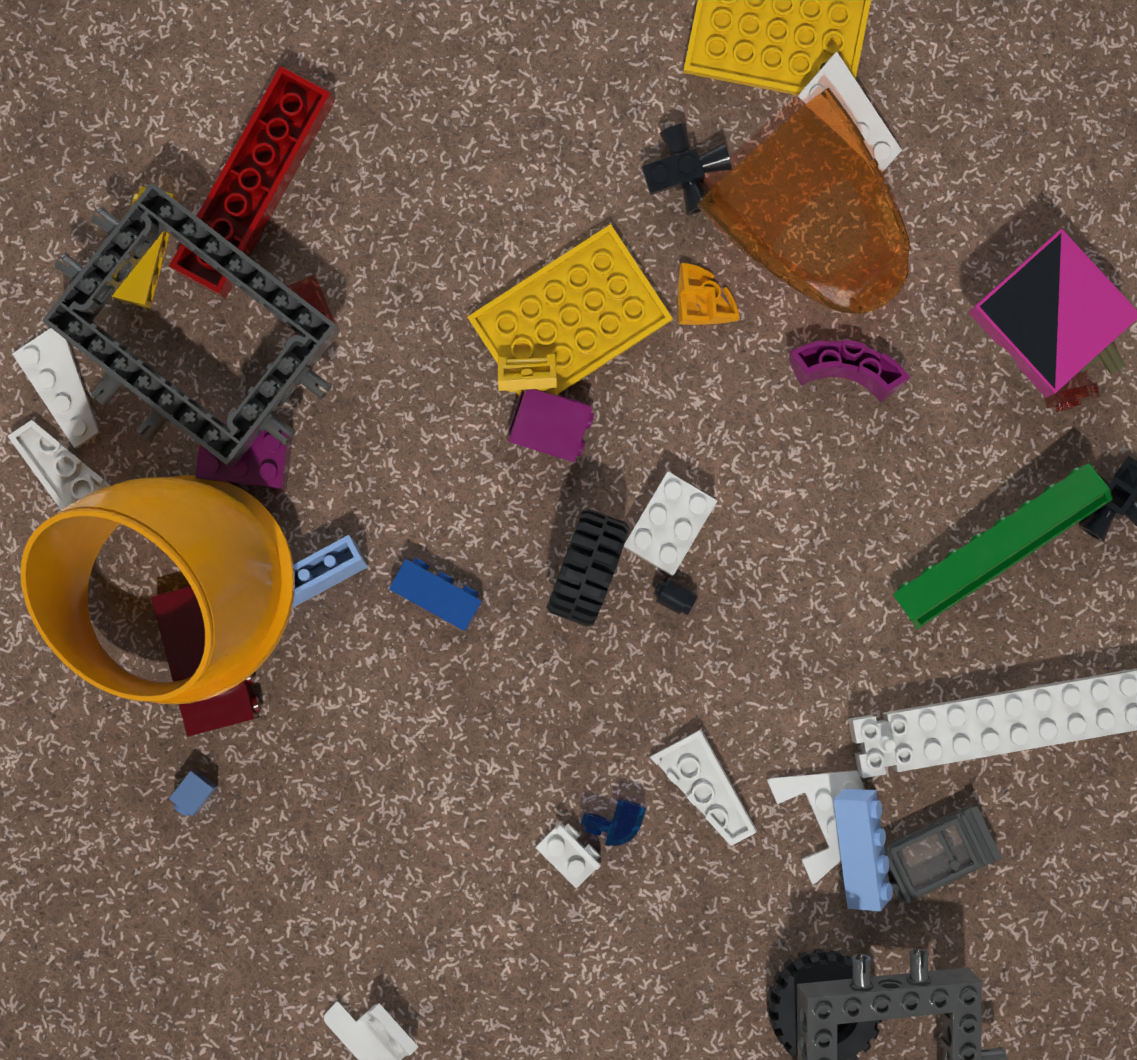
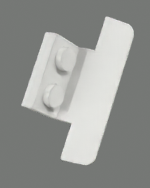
M338 1001L324 1015V1021L358 1060H402L405 1056H410L418 1048L415 1042L380 1003L373 1005L357 1021L350 1016Z

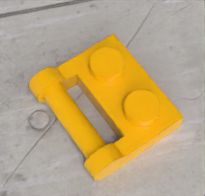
M547 354L545 358L508 360L507 357H498L499 391L517 392L525 389L547 390L549 388H557L555 354Z

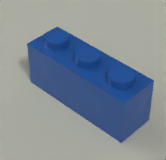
M414 557L412 562L405 559L389 590L461 630L467 631L483 602L478 599L480 593L466 585L463 589L453 585L455 579L441 571L438 575L429 572L428 568L430 565Z

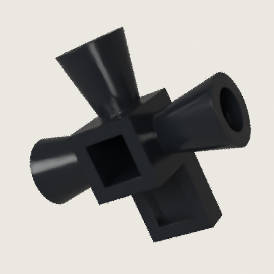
M685 123L664 129L659 134L672 156L641 166L650 196L672 188H676V191L683 189L686 215L697 214L711 208L713 203L701 183L704 182L705 173L732 169L725 144L722 142L705 153L698 155L696 148L689 149L687 125Z
M1130 456L1125 459L1109 483L1097 472L1110 488L1113 500L1093 512L1079 527L1100 542H1104L1114 518L1119 520L1125 515L1137 527V501L1135 500L1137 497V461Z

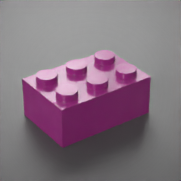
M266 430L262 431L234 468L223 463L199 444L195 478L286 490L293 438L282 431L281 433L291 440L287 445L283 446L280 441Z

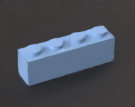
M350 535L294 564L295 590L292 608L368 567L356 542Z
M843 789L833 799L847 908L881 911L891 900L893 894L892 885L888 883L887 875L889 859L888 856H885L884 851L886 833L881 827L880 820L882 803L878 801L877 790Z

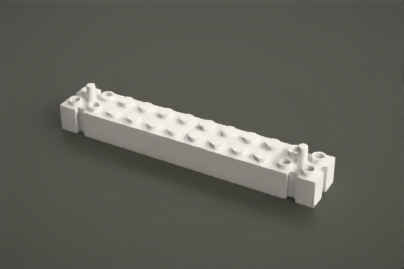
M1137 668L882 713L883 720L877 721L876 716L873 715L850 718L848 720L852 742L860 743L861 752L854 753L859 776L868 778L885 775V767L892 766V770L896 772L1136 731Z

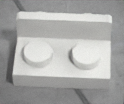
M560 822L536 846V849L577 889L595 870L601 867V863L598 861L601 855L590 844L584 847L577 840L580 834L569 823L564 826Z

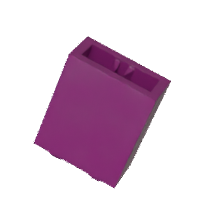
M537 389L521 390L506 439L510 443L575 462L576 456L580 457L584 450L585 440L582 438L585 429H590L593 423L594 413L591 412L592 407L589 404L552 392Z

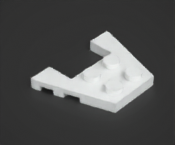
M856 770L766 779L777 804L802 793H805L828 845V848L801 859L812 884L817 883L841 861L833 799L843 789L866 790Z

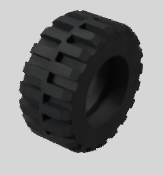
M591 509L582 511L546 607L551 614L586 627L594 625L627 539L629 526L624 521Z
M814 949V953L807 954L805 951L799 953V958L793 962L791 959L785 962L784 970L782 972L777 971L773 977L775 983L769 987L768 991L769 1002L767 1003V1012L770 1017L769 1021L780 1044L785 1047L792 1057H798L797 984L852 979V960L848 955L845 957L840 952L834 950L825 952L823 949ZM882 1020L845 1023L837 1029V1060H858L857 1054L863 1050L867 1053L872 1047L869 1043L872 1038L877 1039L880 1030L877 1026L878 1023H882Z

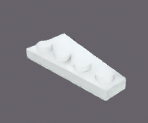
M836 51L797 97L883 172L902 150Z
M50 328L12 353L74 448H79L100 434L92 407L83 387L80 373L76 367L73 353L66 339Z
M29 421L8 435V438L61 510L92 492L110 486L34 421Z
M702 729L650 756L655 764L661 767L667 774V777L683 791L688 800L705 815L710 824L731 846L757 832Z

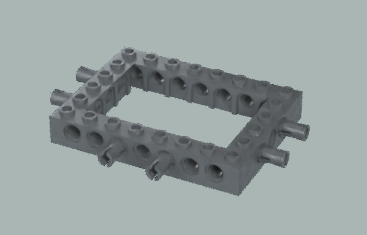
M151 182L121 221L106 211L104 207H100L96 212L105 220L103 221L93 214L91 222L107 232L109 236L84 267L70 257L68 253L60 256L69 265L68 267L59 260L56 261L55 268L71 278L73 282L42 320L105 370L107 375L90 395L106 406L119 387L126 386L152 406L151 409L153 411L136 430L144 438L152 442L166 421H171L223 463L232 468L235 467L262 431L266 430L280 441L283 446L287 445L291 440L281 432L283 431L293 438L296 431L276 417L277 412L298 385H304L320 400L327 395L317 386L320 385L329 392L332 384L325 381L313 372L312 369L341 332L340 328ZM164 230L299 334L290 337L284 344L286 346L285 349L278 355L272 365L268 364L266 367L268 370L254 388L250 387L248 390L250 392L249 395L242 401L238 409L231 411L227 418L228 426L93 322L94 318Z
M915 949L910 950V973L871 977V957L860 954V960H858V955L851 957L852 979L797 984L798 1060H837V1024L940 1014L943 1018V1037H940V1043L943 1046L942 1060L1007 1059V1054L1004 1047L981 1050L982 981L969 967L928 971L929 951L917 949L918 955Z

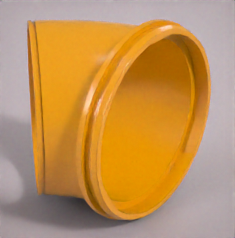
M193 475L128 480L99 489L69 504L44 521L32 533L24 548L20 568L22 593L30 617L45 643L68 668L88 683L107 693L125 699L159 704H185L206 700L232 689L251 676L267 660L279 643L290 618L295 590L294 565L288 541L281 527L265 506L252 495L233 484L223 481L196 479ZM120 524L144 535L163 550L184 574L198 600L204 620L205 647L201 663L192 677L180 681L158 682L136 676L117 664L103 649L96 637L88 609L89 579L92 567L102 546Z

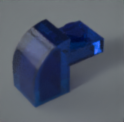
M618 797L611 819L583 811L580 825L585 826L584 831L601 836L602 832L607 833L604 841L605 845H622L632 840L640 830L646 806Z

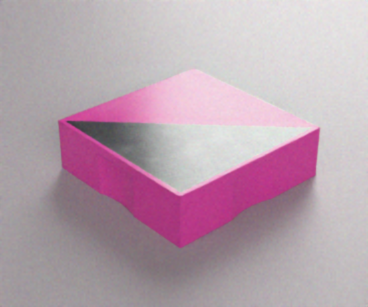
M1062 228L968 311L993 341L1012 356L1018 368L1046 398L1061 389L1137 320V310Z

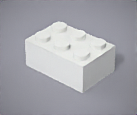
M667 472L626 540L624 548L673 576L713 510L717 500L672 473Z

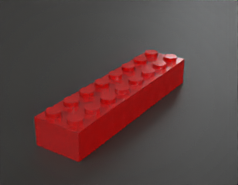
M280 66L196 217L248 257L252 253L335 101L331 93ZM182 243L169 265L179 275L224 299L227 298L234 285Z

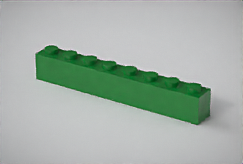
M1089 463L1083 467H1076L1070 471L1067 478L1058 484L1053 483L1044 489L1043 494L1034 500L1025 501L1010 516H1003L998 519L991 529L985 533L980 532L970 539V543L961 549L952 550L943 561L937 565L928 566L913 581L901 584L893 596L918 630L1113 500L1110 488Z

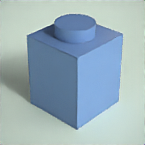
M194 769L188 773L169 799L175 803L173 807L184 816L188 814L194 816L201 810L218 786L197 769Z

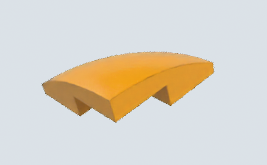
M680 264L677 303L678 324H721L738 321L740 317L732 294L727 287L722 289L728 299L729 306L721 296L720 286L716 282L711 281L714 278L712 273L693 264Z

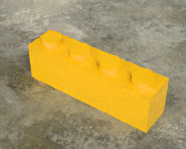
M140 186L139 193H135L132 206L145 191L146 187ZM167 193L174 200L179 202V199L174 194ZM165 230L162 232L112 297L114 299L151 309L170 237L169 233Z

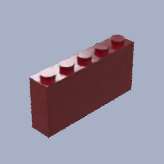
M190 586L151 597L173 681L192 677L197 671L204 653V620L198 600ZM252 674L237 686L217 696L193 703L179 704L187 737L259 718L258 712L262 711L261 702L258 695H253L251 684L254 683V675Z

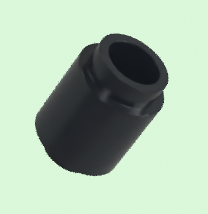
M668 577L666 581L660 579L653 593L658 596L655 602L678 614L682 612L686 615L689 614L698 597L697 594L692 592V588L671 577Z

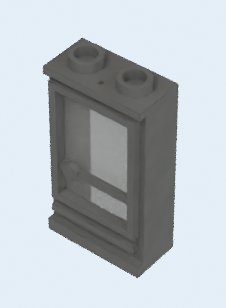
M972 803L884 844L885 856H888L889 859L888 871H890L894 880L890 882L893 893L897 899L902 897L907 904L916 898L1002 859L977 805Z

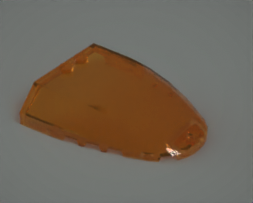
M830 88L821 91L791 115L714 184L696 203L697 207L734 245L759 266L796 291L829 309L841 313L863 314L881 308L900 292L909 274L910 241L901 213L896 208L891 197L890 186L885 183L878 169L879 164L866 147L863 135Z

